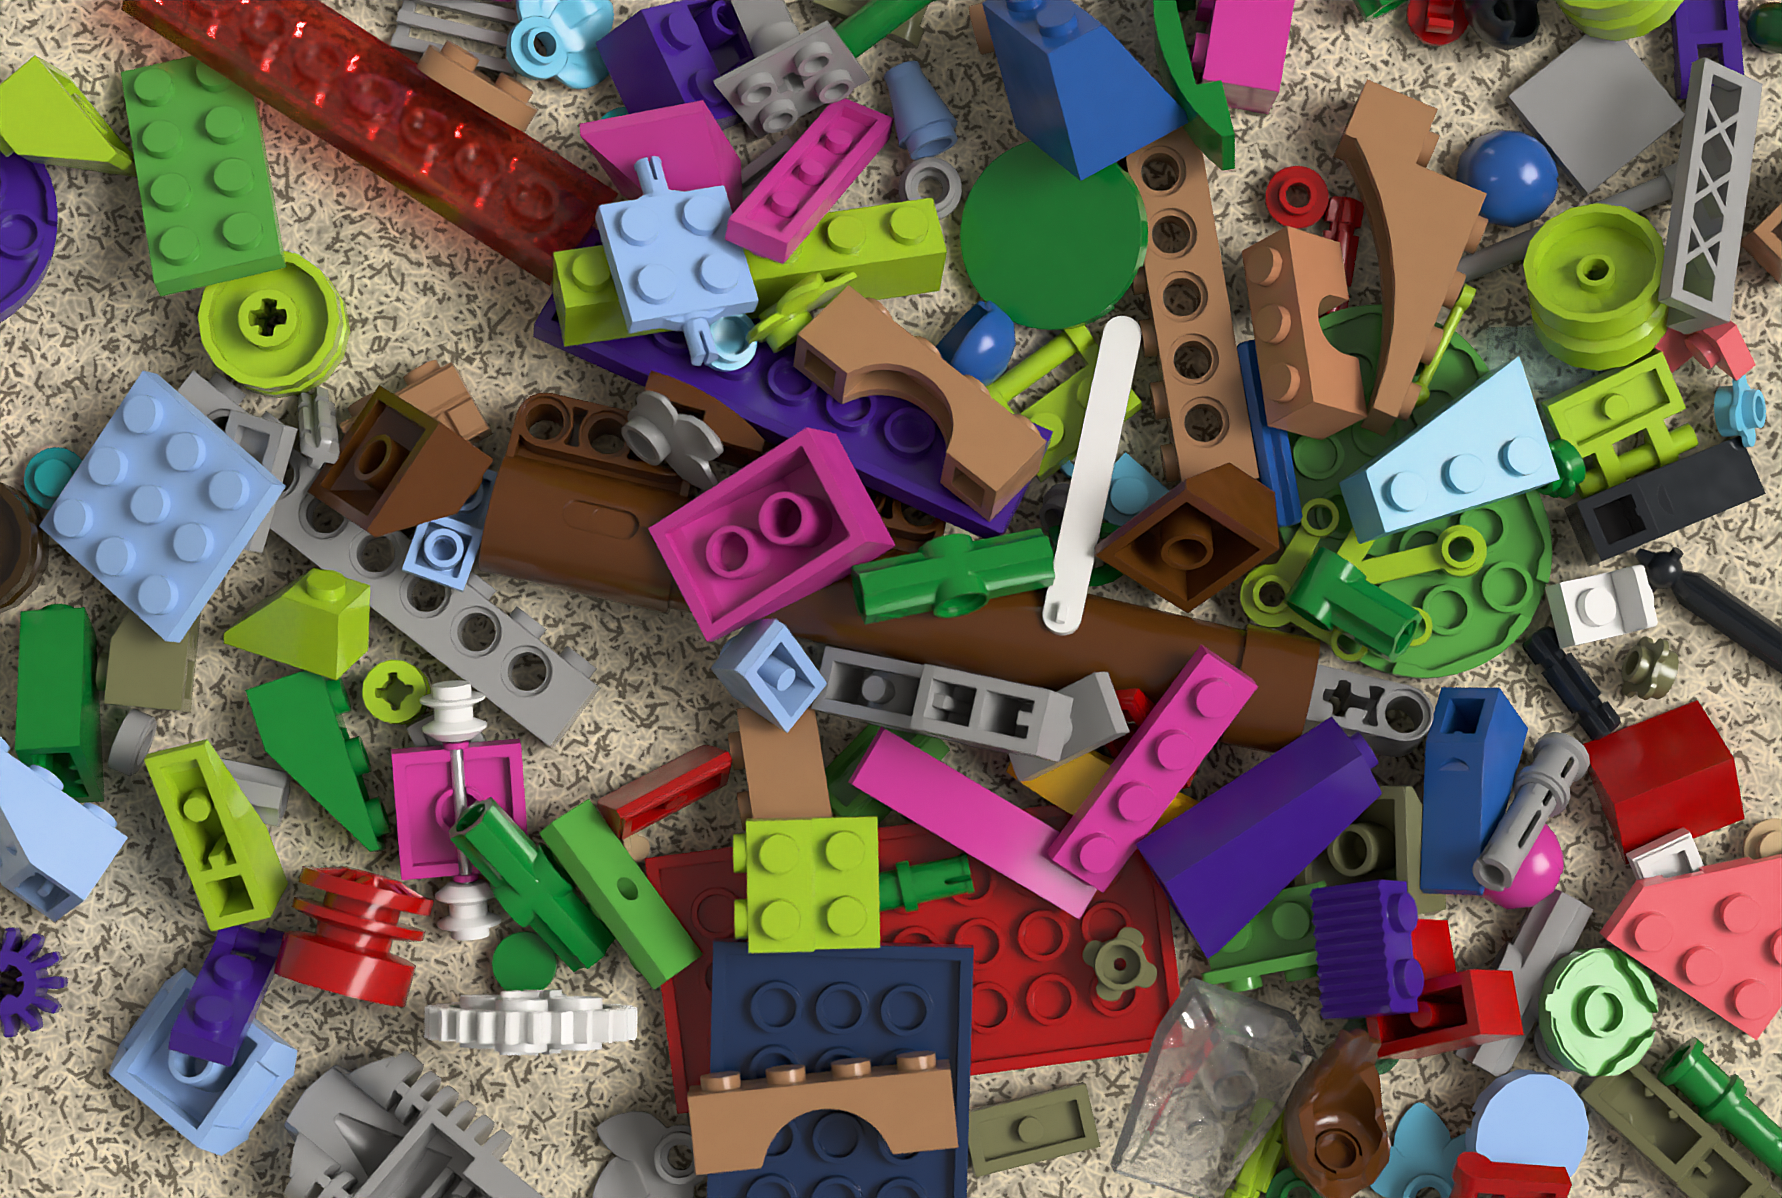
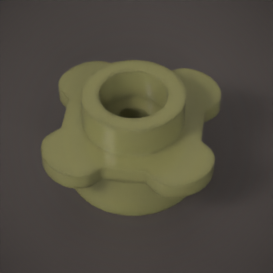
M1644 636L1637 645L1629 650L1624 659L1621 672L1624 680L1622 692L1625 696L1631 698L1638 693V697L1643 700H1648L1650 697L1658 700L1669 692L1677 676L1679 659L1674 651L1669 650L1668 641L1660 638L1653 643L1652 638Z
M1125 927L1113 939L1103 943L1093 940L1085 946L1083 960L1094 969L1098 979L1096 992L1102 999L1116 1001L1121 997L1123 991L1132 989L1135 986L1148 988L1155 982L1157 969L1146 960L1141 947L1144 938L1139 930ZM1117 958H1123L1126 961V967L1121 971L1114 968V961Z

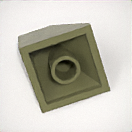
M1378 785L1382 794L1295 877V886L1325 880L1326 887L1377 880L1406 881L1407 893L1411 894L1414 898L1418 915L1446 909V894H1425L1420 889L1423 806L1412 786Z

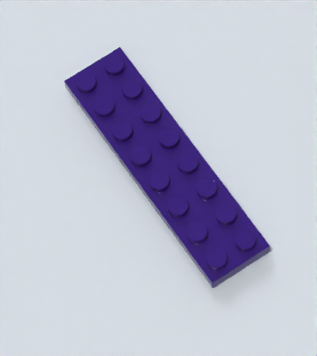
M590 227L579 248L603 245L599 230ZM553 292L534 323V338L643 387L646 386L650 370L702 390L735 411L766 442L775 446L780 445L806 427L836 433L863 485L983 539L1005 534L1031 482L1030 480L990 522L940 483L947 452L946 444L940 428L930 415L907 400L887 395L866 396L840 404L793 366L797 341L776 353L772 351L767 341L762 343L757 341L755 354L745 366L734 371L722 372L705 365L704 362H702L701 366L691 363V355L683 331H667L564 347ZM759 318L751 319L754 325L761 322ZM1033 423L1041 437L1047 441L1043 453L1044 457L1051 442L1053 431Z

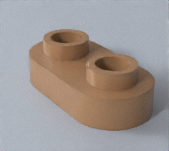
M447 40L442 49L429 44L416 66L421 72L505 123L523 132L526 131L538 111L534 105L528 102L534 93L531 89L502 72L497 80L494 81L475 69L480 61L477 57L451 41Z

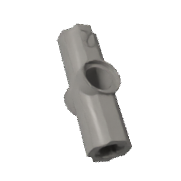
M1557 889L1534 907H1528L1512 941L1504 943L1491 964L1492 966L1489 968V970L1513 971L1524 1035L1455 1050L1453 1054L1496 1077L1510 1072L1520 1049H1522L1534 1022H1539L1538 1001L1545 978L1561 958L1572 952L1594 909Z

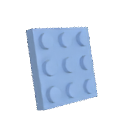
M143 370L39 527L165 641L180 643L286 486L157 373Z

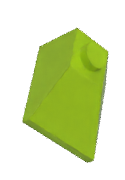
M34 55L0 84V151L6 157L15 152L17 155L34 163L137 177L134 154L67 73Z

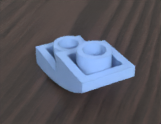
M489 469L486 470L480 487L466 500L457 514L417 526L402 567L403 572L463 593L482 540L485 519L497 472Z

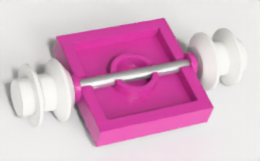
M452 680L433 684L432 694L420 698L421 704L434 708V720L424 725L422 732L437 741L443 742V745L391 749L401 880L453 876V881L448 882L435 893L436 900L449 904V915L438 920L437 927L442 930L451 931V938L454 940L468 941L488 937L490 935L489 928L500 924L501 916L488 912L487 901L495 897L489 882L479 879L481 872L472 865V862L451 841L449 829L456 823L460 814L474 802L492 797L527 836L528 831L520 738L469 743V739L474 738L487 727L486 721L473 717L472 706L483 700L485 694L479 691H471L470 681Z

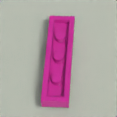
M846 98L830 103L729 217L725 240L746 248L759 257L770 258L784 264L887 143L891 136L894 118Z
M1200 645L1049 847L1047 852L1051 860L1103 893L1136 850L1137 846L1135 844L1145 838L1258 686L1254 680L1203 645Z

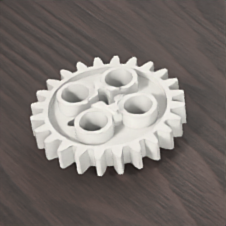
M524 989V991H501L500 995H461L460 1002H452V1004L438 1003L437 1005L425 1006L424 1038H428V1040L456 1041V1043H460L461 1048L495 1049V1051L500 1052V1055L539 1056V1053L550 1055L561 1053V1050L602 1049V1043L636 1040L637 1007L621 1004H603V997L567 996V994H562V990Z

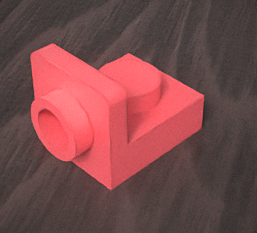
M1732 321L1689 334H1683L1668 327L1665 335L1654 347L1663 352L1671 373L1676 371L1692 356L1706 369H1711L1716 365L1736 381L1756 365L1736 324Z

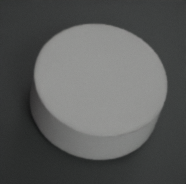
M136 709L130 710L113 742L108 759V768L128 776H132L139 771L156 733L157 721H155V717Z

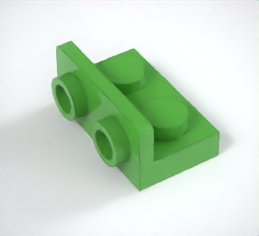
M1325 880L1284 888L1219 952L1208 958L1211 970L1201 973L1203 985L1209 986L1223 983L1225 993L1231 994L1262 987L1261 975L1284 971L1286 982L1318 976L1319 966L1315 961L1318 953L1314 948L1317 940L1313 935L1316 927L1312 922L1314 913L1311 910L1313 900L1310 897V893L1313 888L1326 887Z

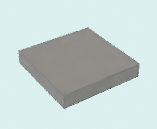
M1587 34L1505 99L1537 140L1546 147L1554 161L1584 197L1680 122L1685 115L1625 40L1611 41L1590 37Z

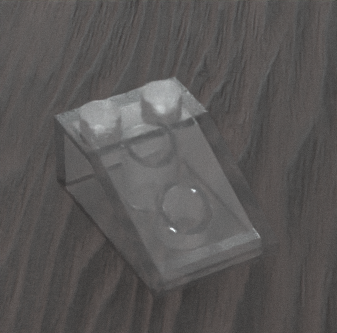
M1191 978L1156 1029L1110 1163L1113 1171L1193 1198H1221L1286 1107L1291 1092L1302 1074L1319 1058L1294 1014L1279 1007Z

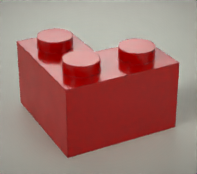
M1418 919L1415 929L1411 931L1413 958L1419 962L1424 976L1423 991L1417 997L1418 1012L1366 1018L1369 1036L1380 1039L1382 1043L1377 1051V1059H1419L1524 1035L1513 971L1469 969L1456 972L1448 920Z

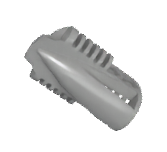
M408 1051L400 1053L397 1057L392 1056L369 1063L353 1072L339 1065L331 1067L303 1092L284 1124L285 1129L295 1142L289 1173L291 1180L284 1191L286 1198H544L500 1162V1159L508 1150L513 1137L504 1129H501L485 1143L494 1128L495 1122L483 1114L469 1126L477 1112V1107L470 1101L465 1100L453 1109L459 1098V1092L449 1085L442 1088L435 1095L441 1084V1078L433 1071H429L419 1078L424 1064Z

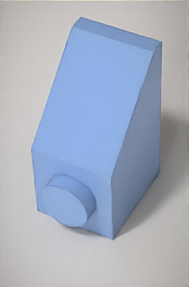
M758 619L744 626L738 635L726 642L719 658L711 667V670L732 697L786 733L789 732L827 685L825 679L788 628L776 619Z

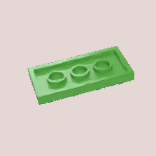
M240 44L121 72L153 280L160 297L286 268L251 62L245 45Z

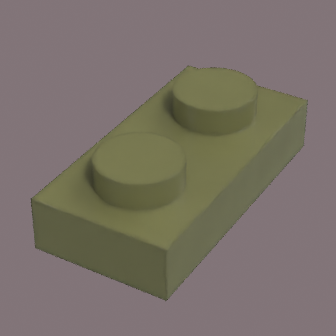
M1084 1082L969 1110L968 1154L975 1177L1101 1147L1087 1086Z

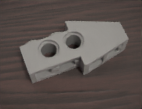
M829 646L825 647L819 673L825 679L827 685L814 699L811 709L851 721L957 742L970 747L1054 762L1060 761L1074 698L1047 689L934 665H920Z

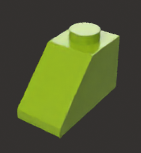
M314 567L254 605L224 632V644L337 680L368 651L371 585L346 578L343 574L334 570H321Z

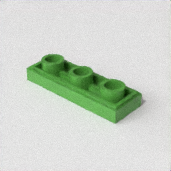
M589 799L551 822L539 832L551 849L555 861L568 872L589 901L593 913L606 924L628 954L631 965L644 976L653 990L703 955Z

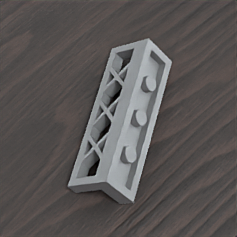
M1706 57L1692 62L1658 296L1659 302L1669 306L1667 327L1683 334L1693 333L1730 322L1763 85Z

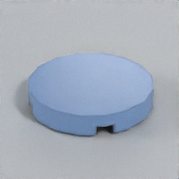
M1517 1069L1496 1078L1479 1094L1472 1108V1111L1476 1112L1472 1120L1471 1128L1466 1126L1465 1146L1467 1152L1480 1153L1491 1162L1566 1167L1569 1177L1576 1172L1586 1151L1589 1130L1584 1103L1571 1085L1546 1072H1536L1527 1069Z

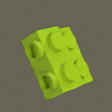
M877 816L747 818L746 833L733 834L734 873H747V899H735V939L748 938L749 953L815 952V949L880 948Z

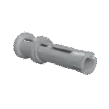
M1551 732L1544 734L1536 742L1532 752L1533 762L1530 766L1519 771L1514 780L1513 802L1499 822L1484 851L1476 859L1472 867L1474 877L1483 887L1493 891H1503L1504 887L1508 889L1512 885L1516 873L1533 847L1547 819L1565 810L1571 797L1570 786L1573 782H1577L1584 777L1590 765L1587 750L1576 738L1565 733ZM1569 758H1571L1572 762L1567 768L1565 765L1568 762Z

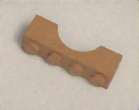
M848 285L798 333L793 366L840 404L866 396L887 395L907 400L930 415L940 428L946 444L947 452L940 483L990 522L1039 472L1047 441L1041 437L1036 426L1025 416L1012 414L991 398L988 389L977 378L971 375H962L944 361L937 348L930 341L921 336L911 335L897 324L885 306L876 299L864 298Z
M915 1051L897 1055V1064L871 1067L869 1058H848L831 1062L832 1071L805 1074L804 1065L793 1064L766 1069V1078L740 1081V1073L736 1071L702 1075L700 1077L701 1085L690 1086L688 1092L696 1175L762 1168L768 1147L782 1127L797 1116L819 1109H839L862 1117L879 1131L892 1154L958 1148L949 1059L936 1060L934 1051Z

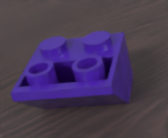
M681 0L641 9L595 43L628 114L703 100L722 131L744 121L714 83L715 79L755 59L731 0Z

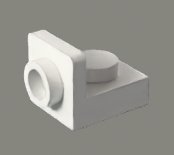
M1641 564L1545 587L1560 649L1655 627L1658 623L1654 608L1653 592L1648 584L1645 568Z

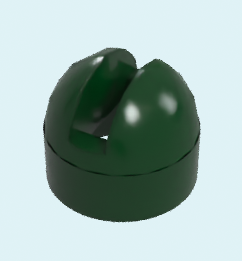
M1782 2L1763 3L1750 13L1746 25L1747 36L1755 47L1767 52L1782 54Z

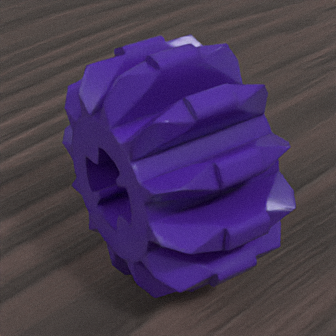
M18 927L6 928L2 944L0 942V973L18 969L21 971L22 976L16 978V981H24L22 993H12L5 996L0 990V1023L4 1037L17 1036L21 1021L31 1032L43 1028V1019L38 1008L44 1012L54 1014L58 1013L62 1007L56 998L47 994L48 989H60L68 986L67 977H49L47 969L58 965L63 958L60 952H50L39 958L38 955L44 946L45 937L39 933H34L22 945V935ZM0 983V988L6 986V983Z

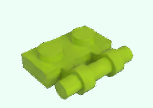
M1656 348L1627 366L1612 368L1541 402L1555 438L1567 440L1577 449L1582 458L1590 455L1593 460V468L1586 471L1584 481L1575 487L1582 499L1624 483L1627 479L1654 466L1661 468L1679 460V454L1699 445L1697 436L1689 423L1671 431H1668L1664 419L1686 409V406L1663 352ZM1642 430L1644 444L1617 456L1612 444Z

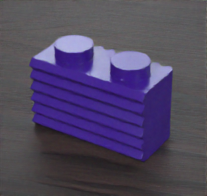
M1377 880L1313 888L1310 897L1313 900L1311 910L1314 913L1312 922L1316 927L1313 935L1317 940L1314 948L1318 953L1315 961L1319 966L1317 975L1320 979L1318 988L1321 991L1319 1001L1323 1006L1320 1011L1323 1019H1359L1418 1012L1417 997L1423 991L1424 976L1419 962L1413 958L1411 931L1417 925L1418 911L1414 898L1411 894L1407 893L1406 881Z

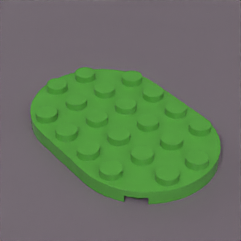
M1382 305L1350 307L1319 318L1320 327L1329 343L1339 352L1359 358L1366 408L1374 386L1381 347ZM1435 322L1434 326L1440 329L1443 328L1442 324ZM1456 331L1429 383L1430 396L1427 403L1420 407L1414 406L1407 422L1396 418L1385 436L1361 427L1362 420L1323 440L1287 431L1301 510L1308 501L1315 498H1325L1334 503L1339 512L1338 528L1329 537L1320 539L1311 557L1318 547H1324L1337 554L1353 528L1339 483L1489 372L1480 355ZM1419 362L1412 382L1417 381L1425 364ZM1533 490L1376 539L1364 560L1437 543L1438 537L1447 528L1455 525H1467L1476 529L1483 536L1487 547V554L1482 568L1476 574L1467 578H1453L1440 569L1375 585L1407 605L1424 610L1432 620V634L1424 645L1416 648L1408 647L1406 652L1398 656L1393 663L1369 649L1367 654L1358 662L1377 671L1403 678H1440L1476 668L1498 656L1513 644L1532 621L1551 573L1552 536L1549 520L1539 492ZM1323 507L1312 509L1307 517L1309 525L1317 530L1327 528L1333 519L1331 512ZM1301 522L1296 525L1278 528V534L1284 550H1286L1298 531ZM1456 539L1448 547L1450 557L1458 562L1469 560L1474 553L1472 544L1465 539ZM1422 619L1414 639L1420 638L1425 633L1426 625ZM1343 633L1337 641L1338 647L1346 654H1355L1362 647V645H1359Z

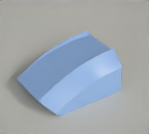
M183 968L164 982L118 1047L108 1073L196 1147L223 1156L249 1139V1133L286 1081L294 1076L297 1050L255 1017L231 1067L168 1049L171 1029L197 978L195 974Z

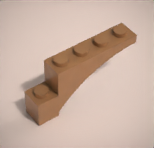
M1367 79L1354 104L1333 157L1345 161L1353 177L1369 219L1379 262L1382 293L1381 347L1374 386L1366 408L1368 417L1362 420L1361 427L1385 436L1396 418L1407 422L1416 404L1422 386L1413 383L1412 379L1419 362L1429 366L1438 349L1444 330L1434 326L1441 307L1443 306L1451 310L1462 289L1466 274L1456 269L1463 252L1465 251L1473 255L1484 234L1488 219L1478 214L1487 193L1426 168L1440 136L1429 131L1437 113V108Z

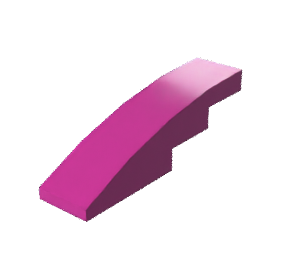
M880 727L848 781L851 785L1078 919L1081 918L1097 891L1095 887L1051 860L1047 850L1060 832L883 727Z

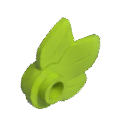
M847 271L828 282H824L820 273H813L791 287L778 302L758 316L761 322L756 324L747 333L746 341L748 344L755 341L760 343L767 341L774 353L790 346L797 341L798 333L813 320L810 312L829 301L858 276L854 271Z

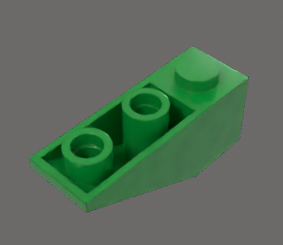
M303 670L245 690L265 751L370 852L385 850L386 846L382 835L392 832L390 821L380 796L372 799L369 797L362 775L372 771L371 764L361 737H349L342 714L351 711V704L341 677L334 680Z

